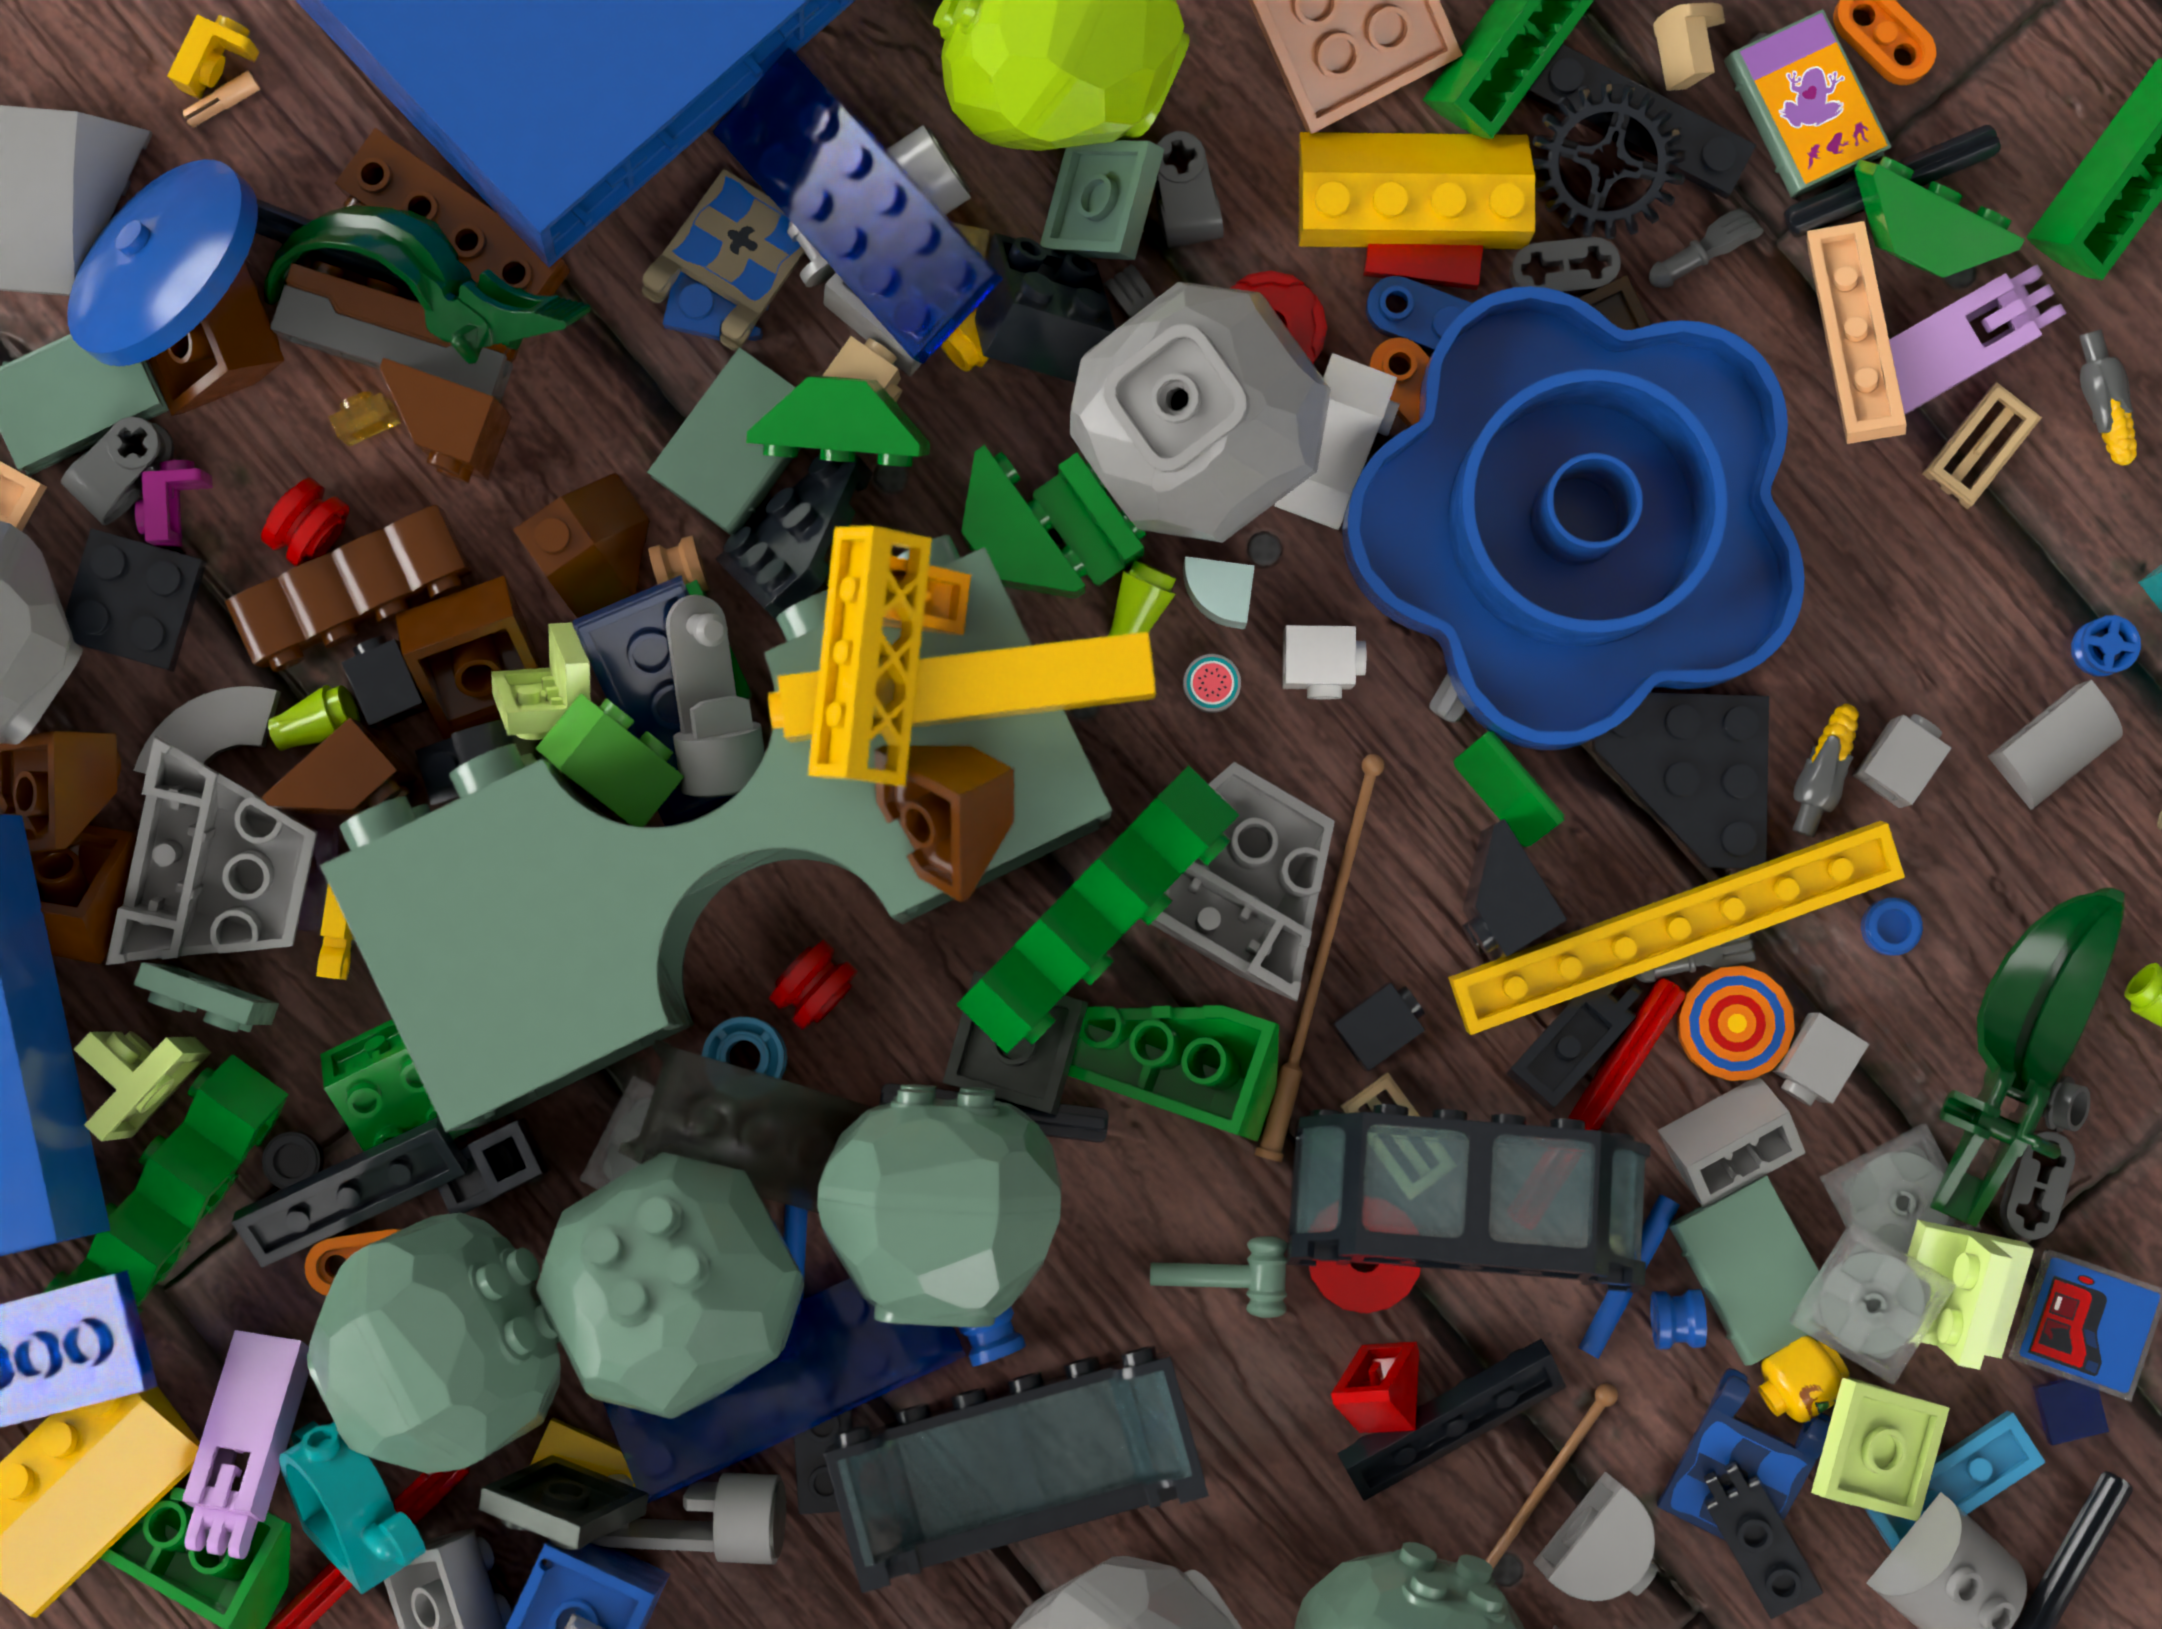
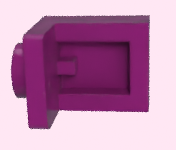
M163 461L159 463L160 471L142 472L143 499L136 501L135 520L138 532L145 534L146 542L159 548L182 547L180 490L213 488L212 476L202 469L195 468L194 461Z

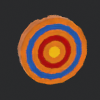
M1746 966L1720 967L1698 977L1686 992L1685 999L1679 1006L1676 1015L1678 1039L1688 1059L1707 1074L1726 1081L1753 1080L1773 1070L1788 1053L1795 1032L1793 1007L1784 989L1766 973Z

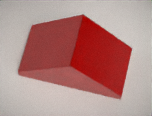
M1417 1341L1361 1345L1331 1392L1333 1405L1359 1434L1416 1431L1419 1366Z

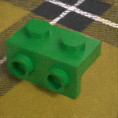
M1076 452L1058 465V475L1033 492V499L1035 498L1044 508L1054 524V529L1066 546L1069 545L1088 571L1087 576L1095 586H1101L1133 564L1134 560L1137 561L1144 556V546L1139 540L1147 534L1145 531L1138 529L1123 510L1118 511L1106 494L1108 490L1089 463L1085 464Z

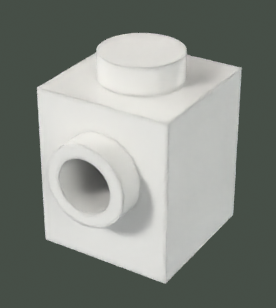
M1286 625L1283 631L1282 689H1307L1308 699H1341L1342 689L1351 690L1356 684V675L1366 674V641H1356V626Z

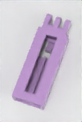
M2038 264L2012 279H2009L2006 273L1889 339L1904 415L2030 344L2042 335L2041 328L2067 314L2062 304L2048 308L2043 314L2036 307V305L2055 294L2050 284L2030 295L2024 287L2037 281L2043 275ZM1997 307L1998 311L1980 322L1987 334L2005 323L2008 324L2009 329L1981 344L1969 322Z
M238 1330L234 1331L182 1500L194 1508L185 1536L186 1549L201 1551L206 1544L208 1553L223 1555L228 1546L230 1557L244 1559L247 1556L257 1522H265L281 1469L279 1456L287 1449L309 1375L307 1366L309 1346L304 1342ZM249 1452L250 1457L239 1492L232 1491L234 1478L240 1477L242 1470L234 1465L237 1453Z

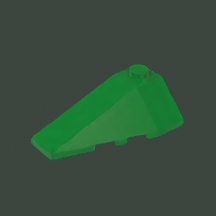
M1203 1005V1007L1151 1006L1146 1008L1087 1007L1068 1076L1232 1134L1258 1141L1277 1087L1279 1024L1224 1005Z
M173 1487L100 1557L223 1629H265L289 1583L291 1523L268 1511L265 1522H257L249 1552L244 1559L230 1557L228 1546L223 1555L208 1553L206 1544L201 1551L188 1550L185 1547V1536L194 1508L182 1501L186 1489Z

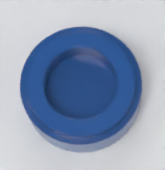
M1885 898L1874 902L1866 909L1861 920V933L1865 943L1876 953L1886 956L1901 955L1912 950L1919 942L1923 931L1920 913L1914 905L1901 898Z

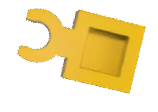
M328 883L320 934L324 938L319 954L316 976L347 980L350 968L351 941L355 940Z

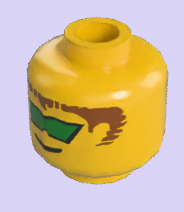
M1807 1335L1800 1337L1762 1360L1761 1372L1765 1382L1758 1386V1391L1774 1415L1778 1417L1786 1412L1795 1421L1805 1423L1836 1403L1842 1378L1847 1379L1850 1375L1838 1352L1825 1338L1816 1341Z

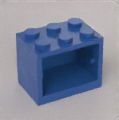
M549 1539L544 1544L505 1629H565L573 1613L604 1629H645L670 1573L617 1548L601 1547L588 1543L581 1549L568 1550L554 1546ZM546 1558V1559H548V1560H547V1562H546V1564H545V1566H544V1564H543V1559Z

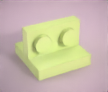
M572 622L548 624L549 668L491 671L492 694L508 735H516L526 740L544 739L580 693L590 700V662Z
M116 1031L89 1032L74 1050L104 1077L116 1091L84 1126L100 1141L132 1138L211 1052L195 1037H166L153 1050L146 1041L132 1031H129L126 1035Z
M1917 1220L1905 1263L1914 1272L1921 1274L1930 1286V1296L1925 1303L1922 1322L1910 1340L1937 1345L1959 1366L1980 1370L1984 1355L2002 1359L2034 1249L2023 1241Z
M1842 1378L1811 1493L1827 1499L1917 1521L1921 1516L1950 1408L1855 1378Z

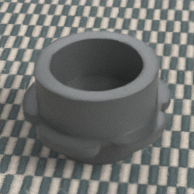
M2063 1076L2060 1082H2055L2054 1086L2050 1088V1096L2041 1117L2045 1118L2047 1127L2055 1132H2062L2064 1129L2075 1132L2083 1126L2088 1116L2090 1092L2087 1087L2075 1084V1080L2072 1077Z

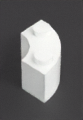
M1332 353L1323 379L1331 389L1317 472L1276 502L1274 506L1339 530L1350 495L1364 468L1376 434L1380 433L1388 436L1400 404L1390 400L1397 377Z

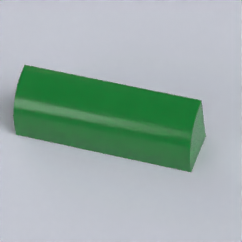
M1495 0L1460 47L1463 56L1449 62L1422 100L1438 114L1461 129L1482 138L1493 139L1594 0Z
M2162 58L2156 60L2026 237L2032 245L2054 262L2087 278L2104 279L2162 200Z

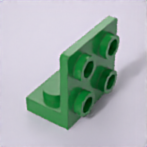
M393 1019L320 1054L324 1090L363 1152L439 1117ZM478 1127L449 1131L452 1139H455Z

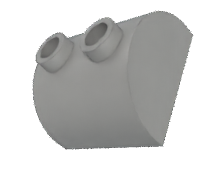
M1604 1472L1533 1563L1552 1584L1566 1594L1578 1599L1603 1601L1618 1597L1627 1591L1638 1596L1647 1588L1658 1571V1568L1651 1563L1655 1545L1651 1518L1635 1495L1607 1472Z
M1941 1492L1866 1583L1918 1629H2011L2021 1613L2027 1591L2026 1576L2018 1560Z
M474 1529L461 1530L423 1541L426 1552L384 1580L399 1629H505L512 1616L511 1608L505 1597L499 1593H494L487 1572L494 1565L492 1549L484 1538L476 1537Z

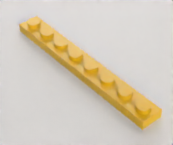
M1878 821L1513 953L1508 957L1448 977L1466 1032L1473 1035L1905 878L1889 825L1886 822Z

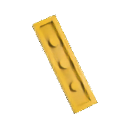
M875 526L835 528L808 776L827 779L859 780L893 786L906 785L932 538ZM891 546L909 549L907 575L898 584L889 570ZM894 608L902 622L900 637L890 646L882 629L884 616ZM887 670L895 683L893 699L883 708L875 693L877 678ZM879 732L888 744L886 770L867 768L870 741Z

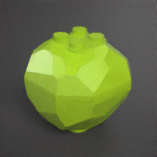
M943 0L933 21V25L940 29L941 38L945 39L941 60L945 91L952 111L974 135L992 145L1010 149L1042 151L1109 143L1116 140L1134 139L1143 136L1160 112L1186 55L1190 41L1189 35L1183 32L1184 23L1176 0Z

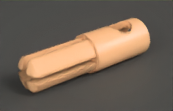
M247 70L215 89L213 93L184 109L183 116L185 119H188L187 123L195 128L221 111L231 108L261 90L250 70Z

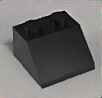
M1503 819L1482 830L1463 906V912L1469 921L1463 924L1462 928L1479 955L1485 952L1486 954L1489 953L1492 959L1508 957L1567 919L1506 820Z

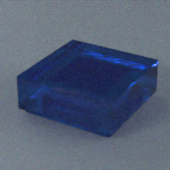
M2073 1376L2033 1386L2048 1444L2057 1445L2109 1432L2097 1383Z

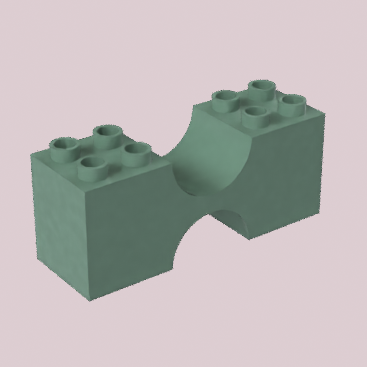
M950 535L932 539L929 565L970 574L971 582L964 635L922 631L919 659L1032 646L985 547L960 558ZM909 550L897 557L908 559ZM828 590L795 604L777 616L776 619L787 642L764 652L771 670L775 692L779 691L777 676L820 670ZM883 626L882 632L890 646L900 637L901 628ZM1064 710L911 729L910 745L973 746L1014 768V823L975 889L1110 824L1112 809ZM783 728L773 729L765 756L746 786L721 808L689 823L662 828H642L617 823L604 814L591 801L578 783L555 765L543 759L536 761L533 753L521 756L516 745L510 744L484 753L454 769L449 776L460 799L431 812L428 804L411 807L407 797L403 796L376 805L350 818L340 826V829L351 851L320 865L446 1132L486 1126L693 1026L694 1023L688 1010L683 984V966L689 937L696 921L712 898L735 878L752 869L786 860H812L838 866L862 878L883 902L889 915L901 924L913 920L955 898L918 878L906 857L915 850L898 820L888 824L876 803L875 783L808 776L812 740L788 742L784 737ZM880 732L870 741L867 768L875 769L874 749L888 745Z

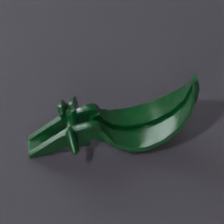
M351 205L331 210L294 231L274 256L264 281L265 302L272 305L280 300L284 285H287L286 279L291 264L299 265L303 258L313 249L333 248L349 250L376 259L407 282L424 308L426 327L429 332L441 340L451 343L452 347L468 364H474L478 361L483 347L502 343L507 348L517 350L523 338L565 329L591 311L590 305H584L582 302L578 303L576 300L573 302L571 299L566 300L565 297L561 299L558 295H534L527 293L521 288L512 287L489 269L479 275V283H476L472 279L470 270L459 261L458 253L436 222L413 211L396 210L392 207Z
M2113 887L2100 888L2093 893L2075 896L2058 904L2032 924L2005 955L1985 991L1977 1016L1978 1053L1987 1064L1982 1090L1976 1099L1952 1090L1941 1108V1120L1965 1131L1938 1186L1930 1208L1976 1228L2018 1156L2022 1157L2028 1145H2031L2032 1150L2051 1159H2057L2061 1155V1148L2058 1145L2033 1133L2048 1102L2051 1092L2050 1088L2054 1086L2069 1062L2099 997L2122 928L2125 909L2124 892ZM2005 1096L2020 1102L2016 1111L2011 1112L2008 1118L2000 1115L2002 1111L2000 1108ZM1990 1137L1999 1140L2000 1143L1984 1179L1982 1180L1966 1173L1984 1140H1989Z

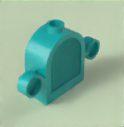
M311 1421L291 1434L294 1446L280 1454L279 1463L303 1531L361 1594L406 1567L426 1552L424 1542L412 1521L403 1512H395L389 1493L369 1457L351 1450L339 1435L335 1422L327 1426H319L315 1421Z

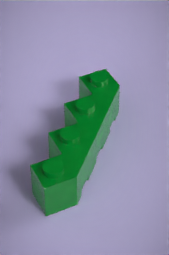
M1188 765L956 1005L1006 1054L1023 1037L1033 1045L1056 1021L1049 1013L1052 1007L1081 978L1090 986L1115 961L1106 952L1139 918L1149 926L1173 901L1165 893L1167 889L1198 858L1207 866L1231 842L1223 832L1234 822L1239 814Z
M233 1054L216 1071L207 1067L196 1078L187 1093L193 1101L184 1122L167 1139L160 1134L148 1145L139 1159V1163L144 1166V1170L135 1190L119 1206L112 1202L106 1206L111 1230L95 1234L96 1236L88 1255L70 1275L65 1271L59 1272L41 1296V1300L47 1304L38 1327L93 1366L131 1328L143 1311L139 1305L159 1281L162 1282L166 1279L191 1244L188 1238L198 1223L207 1214L214 1212L239 1177L236 1171L247 1157L248 1152L254 1146L260 1147L274 1128L288 1098V1093Z

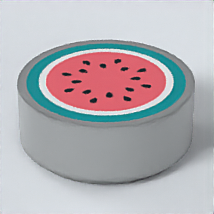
M1207 654L1195 659L1188 666L1183 678L1185 697L1194 708L1205 713H1218L1226 710L1235 702L1241 689V677L1237 667L1231 660L1218 654Z

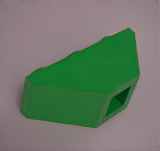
M1883 156L1879 164L1859 160L1854 169L1875 247L1922 271L1944 278L2018 251L2025 240L2007 230L2011 223V220L1983 206L1979 207L1976 214L1959 206L1963 195L1934 181L1931 182L1928 189L1910 181L1915 171L1888 157Z
M830 376L807 377L747 431L746 443L763 444V455L776 457H798V447L821 449L820 460L855 462V453L865 452L878 453L877 464L912 467L913 456L921 457L930 454V442L881 384L877 380Z
M985 445L981 446L974 453L961 529L964 542L972 553L985 547L1004 587L1073 599L1078 598L1085 593V584L1081 580L1088 573L1085 566L1069 545L1060 550L1047 531L1053 528L1054 524L1041 504L1035 498L1028 503L1022 498L1014 486L1021 478L1004 453L1000 452L993 457Z

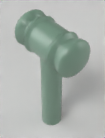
M1259 1236L1249 1240L1247 1243L1248 1249L1251 1252V1255L1247 1257L1249 1265L1151 1262L1150 1286L1248 1288L1249 1290L1246 1295L1250 1298V1301L1247 1304L1246 1310L1249 1314L1260 1318L1279 1317L1287 1311L1283 1299L1287 1297L1285 1291V1264L1287 1263V1258L1284 1256V1253L1287 1250L1288 1243L1274 1236Z

